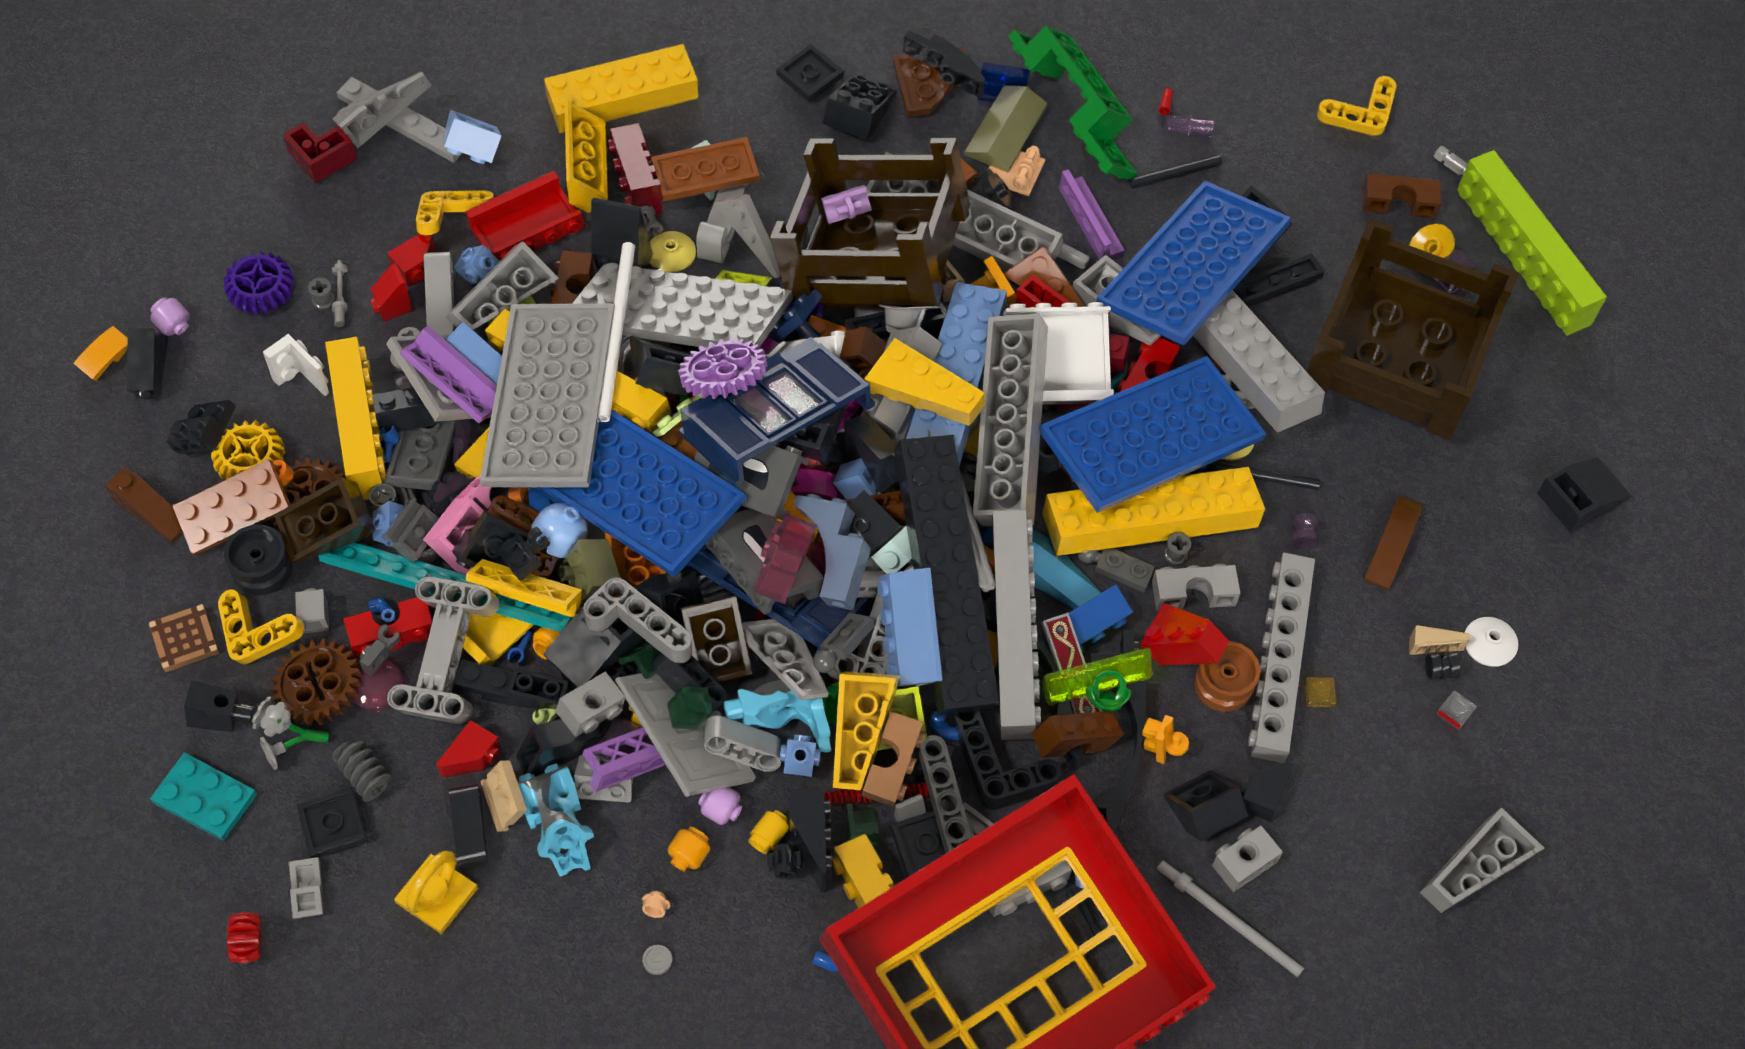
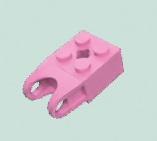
M480 476L474 479L451 502L423 539L456 572L465 575L473 567L466 569L456 562L457 558L452 551L465 530L471 531L483 511L488 512L491 504L489 494L492 487H482Z

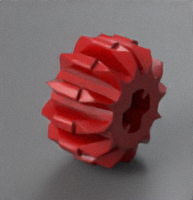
M250 912L232 914L227 928V949L230 960L239 963L257 961L261 955L262 927L259 915Z

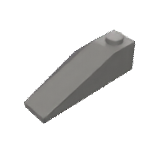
M420 72L350 103L337 113L333 121L346 133L353 144L359 148L432 85L426 76Z
M1105 255L1074 281L1073 288L1087 306L1088 303L1097 301L1100 293L1123 268ZM1110 312V326L1135 339L1152 345L1162 336Z

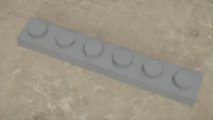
M351 77L337 91L338 99L350 104L377 92V90ZM408 107L386 124L388 127L453 163L460 157L448 152V147H445L443 144L446 128Z

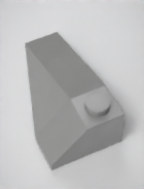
M774 619L742 623L744 637L748 646L800 700L828 697V691L818 670L814 667L812 656L801 636Z

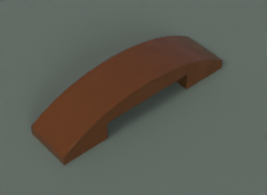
M1398 495L1363 581L1389 591L1419 519L1423 504Z

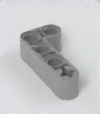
M748 184L718 190L714 202L721 198L748 194ZM713 204L707 222H701L699 225L696 239L697 257L723 264L735 229L715 204Z
M451 252L424 253L427 326H430L439 335L451 334L455 330V326L445 317L454 308L453 282L456 281V274L453 269L455 263Z
M612 578L606 581L584 604L585 622L592 631H604L619 618L671 661L683 663L692 656L691 634L621 578ZM614 593L623 594L617 598L611 596ZM637 609L643 611L641 614L631 613L632 611ZM594 612L603 613L601 616L598 617L592 616ZM656 626L664 627L661 631L652 630Z
M878 593L870 614L875 627L862 640L857 656L850 654L843 660L847 666L846 671L864 673L865 669H867L870 673H886L889 662L888 653L885 652L883 646L886 633L880 624L881 609H883L882 597ZM874 643L880 649L878 656H875L872 652V645ZM836 658L834 669L827 673L830 677L839 681L842 672L839 670L838 664L841 659Z

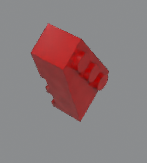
M1163 603L1151 626L1146 630L1140 646L1159 666L1218 663L1229 640L1209 619Z

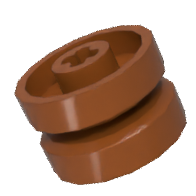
M1229 641L1218 663L1199 664L1194 678V687L1202 703L1213 710L1221 712L1236 711L1244 707L1251 699L1259 680L1261 670L1258 659L1244 645Z

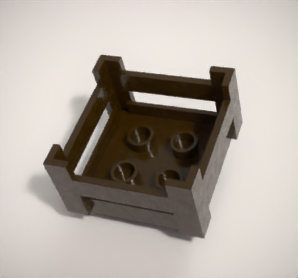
M834 138L810 139L804 152L808 172L788 223L785 226L784 221H777L770 237L785 290L792 291L793 299L790 304H793L803 293L808 295L816 289L822 295L818 303H824L825 307L884 308L879 306V304L905 308L938 306L943 291L941 277L959 222L966 220L970 207L957 139L931 138L932 155H838ZM845 180H938L940 193H867L871 211L858 214L853 219L846 218L830 224L827 222L821 199L846 191ZM817 203L820 216L807 249L801 250V240Z
M1369 218L1355 256L1317 340L1307 373L1325 393L1329 389L1426 427L1425 431L1450 440L1471 398L1482 364L1519 272L1494 263L1489 275L1393 240L1390 237L1395 226ZM1385 259L1479 294V298L1476 303L1381 269L1379 268L1381 261Z

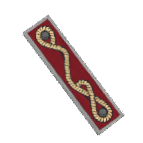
M1069 613L1042 621L1041 624L1052 657L1067 691L1072 713L1102 712V710L1092 705L1086 696V688L1093 683Z

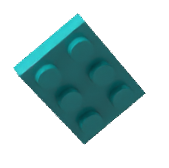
M184 752L150 800L153 804L224 842L257 793L254 789Z

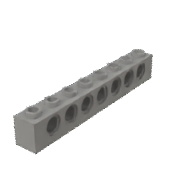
M1283 552L1280 562L1275 561L1272 577L1276 578V584L1271 585L1269 600L1273 601L1272 609L1268 608L1265 624L1270 626L1269 632L1264 633L1262 648H1266V654L1261 656L1260 672L1263 675L1262 681L1258 680L1255 690V696L1259 697V704L1254 705L1251 720L1255 721L1256 725L1255 730L1251 729L1248 739V746H1252L1251 757L1284 763L1290 751L1315 563L1314 558ZM1286 582H1290L1296 587L1289 586ZM1283 606H1289L1292 610H1287ZM1279 629H1284L1288 631L1289 634H1284ZM1276 653H1281L1285 655L1286 658H1280L1276 655ZM1272 677H1278L1283 682H1276ZM1269 701L1276 702L1280 707L1270 705ZM1265 726L1275 728L1276 732L1268 731Z

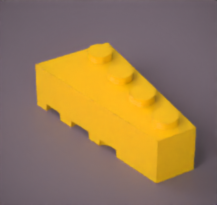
M896 338L893 339L864 379L870 385L871 394L875 395L877 393L886 396L889 400L913 405V408L922 411L923 409L937 413L938 416L968 426L972 424L985 406V393Z
M849 671L840 674L833 788L862 790L864 788L878 751L901 675Z
M866 834L834 847L832 866L837 875L842 874L846 882L843 884L845 893L849 900H855L858 908L894 886L889 874H882L880 872L883 869L882 862Z

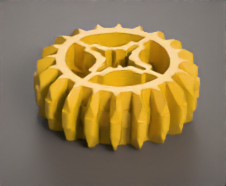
M244 420L241 426L234 423L232 430L225 429V435L221 437L217 448L211 453L215 471L218 472L221 479L227 480L268 459L271 461H284L285 449L282 438L279 437L274 428L270 429L266 423L260 426L256 420L249 425Z

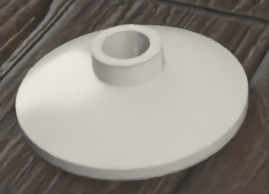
M1493 617L1478 618L1472 621L1465 630V633L1470 634V640L1465 648L1468 654L1480 664L1490 667L1503 666L1509 663L1517 653V636L1514 630L1500 619ZM1489 635L1494 636L1497 640L1491 639Z

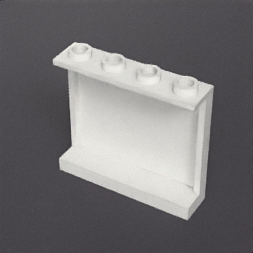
M1101 302L1088 303V307H1077V303H1064L1062 307H1051L1050 303L1036 304V308H1026L1025 304H1011L1010 308L1005 309L1003 316L1040 314L1048 326L1042 405L1092 404L1114 395L1110 379L1108 313L1111 310V306H1103Z

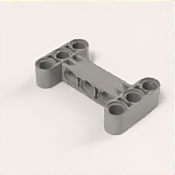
M424 577L415 586L416 596L427 605L435 607L436 610L416 687L403 684L393 686L388 693L387 700L392 708L407 715L463 724L471 719L473 708L469 701L459 695L452 694V689L471 614L481 616L493 615L498 610L500 601L492 591L481 585L435 577ZM436 587L435 593L431 597H427L428 591ZM462 591L461 598L453 602L454 595ZM488 596L487 602L483 606H479L480 599ZM408 694L407 702L404 705H400L402 696ZM434 698L433 707L427 710V702ZM460 703V711L457 714L453 715V707L456 704Z

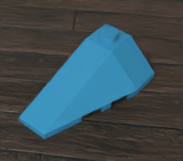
M1032 528L1031 545H1033L1034 562L1033 570L1029 572H1034L1035 587L1073 609L1102 593L1067 555L1056 556L1049 537Z

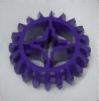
M262 251L258 255L250 252V257L247 258L241 255L240 262L233 261V268H227V276H224V291L229 302L238 311L243 309L247 315L253 311L256 316H258L260 311H264L268 315L270 309L273 308L278 311V305L286 306V298H291V291L294 290L293 273L287 262H284L280 256L275 257L272 252L266 256Z

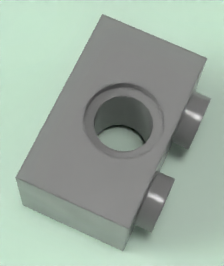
M604 672L561 697L556 713L573 735L577 737L583 732L588 734L594 731L603 720H612L622 712L621 708L625 696L609 675ZM587 704H593L597 708H590Z
M1259 826L1254 831L1251 828L1245 830L1237 838L1239 841L1232 846L1227 843L1215 853L1216 858L1212 866L1233 893L1278 863L1283 853L1262 826ZM1239 853L1248 854L1252 860L1246 861L1242 859Z

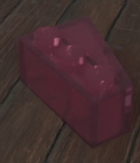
M787 513L782 522L777 520L763 547L761 556L765 560L753 592L783 604L786 603L790 589L795 582V576L798 570H800L817 527L816 524Z

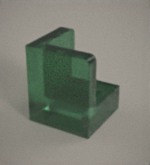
M647 642L633 647L628 653L617 660L620 665L634 661L639 673H642L643 677L648 679L656 674L652 667V661L660 651Z
M683 686L667 702L672 728L698 729L713 713L707 688Z
M852 803L846 804L849 841L866 834L871 844L878 843L879 828L878 822L875 819V811L873 809L853 811Z

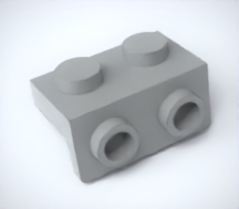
M579 756L574 775V785L579 799L631 802L634 778L595 792L590 785L594 771L584 756ZM595 756L600 765L611 762L609 757Z

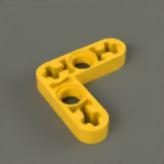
M1388 76L1379 77L1375 81L1368 109L1327 99L1320 103L1317 117L1326 124L1372 136L1381 135L1388 121L1396 90V82ZM1382 87H1386L1385 95L1381 94ZM1382 103L1386 108L1378 109L1374 104ZM1353 114L1358 120L1351 121L1346 115Z
M490 191L426 192L421 196L416 215L417 232L422 235L435 234L440 230L444 212H465L493 199L494 195Z
M230 589L225 591L219 598L218 607L230 658L240 664H249L298 640L304 632L303 621L292 614L282 615L253 629L248 602L243 594ZM242 620V628L237 633H234V625ZM271 633L269 643L262 646L264 635Z

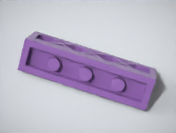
M1069 169L1062 171L1059 190L1098 259L1100 260L1105 255L1112 260L1124 256V248L1083 177L1074 179Z
M430 326L422 329L414 343L402 349L400 353L402 357L466 411L475 421L480 423L492 415L497 385ZM412 352H418L424 359L418 358ZM433 370L439 371V372L442 373L444 376H440V375L436 374ZM453 387L459 388L463 393L457 392ZM473 404L478 405L484 411L480 412L473 406Z
M644 728L584 749L582 755L594 771L590 785L595 792L666 765L654 745L641 742L642 737L648 735ZM623 744L635 747V752L626 754L618 751V747ZM601 753L612 757L611 762L600 765L594 755Z

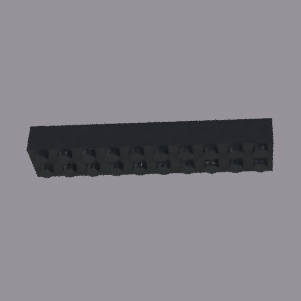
M954 435L900 439L894 448V455L913 569L931 568L942 681L932 682L938 716L992 710L1000 703Z

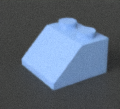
M450 110L443 144L445 147H448L447 151L452 154L461 156V153L470 155V159L477 163L484 164L485 161L492 163L502 135L496 126Z

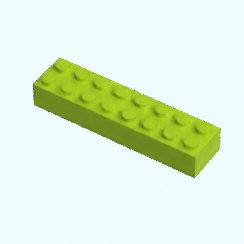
M1495 150L1470 159L1457 189L1460 197L1467 202L1473 214L1485 226L1487 233L1494 238L1502 253L1506 254L1512 262L1514 269L1521 274L1527 282L1529 289L1536 294L1542 306L1548 310L1554 318L1556 325L1563 330L1566 336L1591 326L1607 296Z

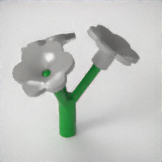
M270 696L260 703L252 719V723H254L252 728L258 730L261 726L264 729L265 735L269 737L274 736L276 733L280 734L287 729L299 734V736L283 744L279 742L272 746L267 743L264 737L259 738L265 756L274 770L278 769L277 755L286 752V748L303 740L328 742L329 732L303 729L291 724L289 720L291 713L287 710V705L283 702L273 705V697Z

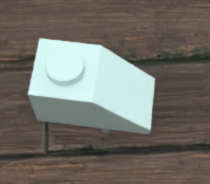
M904 526L871 557L886 574L897 572L912 559L907 526Z

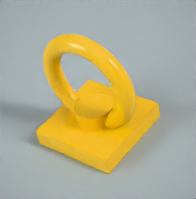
M442 851L435 856L429 855L394 900L396 904L442 935L477 891L478 887L477 884L455 870V854L451 851Z

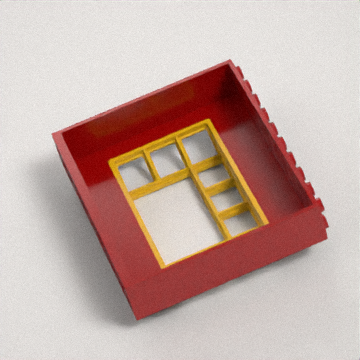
M1075 774L825 929L819 939L887 1049H938L956 1037H960L967 1049H979L970 1036L968 1029L996 1011L1000 1013L1016 1038V1042L1006 1049H1136L1139 1047L1136 1043L1137 1040L1142 1044L1163 1031L1160 1026L1161 1024L1166 1028L1187 1015L1184 1010L1185 1008L1190 1012L1211 999L1208 993L1216 988ZM1063 860H1066L1084 886V889L1057 908H1052L1037 886L1035 879ZM1027 887L1067 948L1068 954L970 1018L961 1021L919 954L1021 888ZM1091 897L1107 921L1108 927L1082 945L1077 946L1059 917L1086 898ZM1116 935L1132 959L1133 965L1102 984L1086 961L1084 954L1110 936ZM911 960L926 983L928 990L911 1001L904 1003L889 981L886 973ZM1074 961L1093 988V991L1067 1009H1064L1046 983V978ZM1036 986L1053 1010L1055 1016L1029 1034H1025L1008 1009L1007 1004ZM934 998L953 1028L932 1042H928L910 1012Z

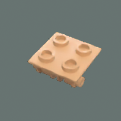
M1031 146V148L1026 150V153L1020 151L1008 173L993 166L989 168L999 175L1009 190L1029 196L1045 159L1040 158L1038 147Z

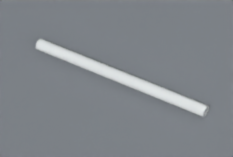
M630 242L623 243L614 298L615 306L598 413L600 422L610 421L635 252V245Z

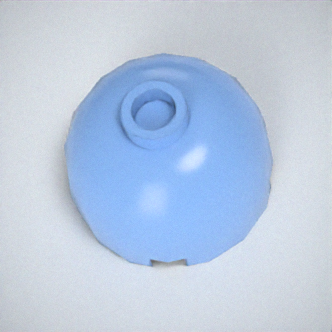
M554 503L545 507L538 514L531 529L538 527L543 533L536 541L546 536L550 541L546 552L559 558H566L578 539H587L588 536L586 519L580 516L575 508L569 507L565 503Z

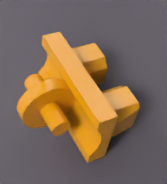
M1165 715L1162 722L1148 718L1143 729V736L1146 737L1144 749L1156 753V762L1165 764L1166 751L1173 756H1180L1187 752L1189 740L1185 734L1174 732L1173 717Z

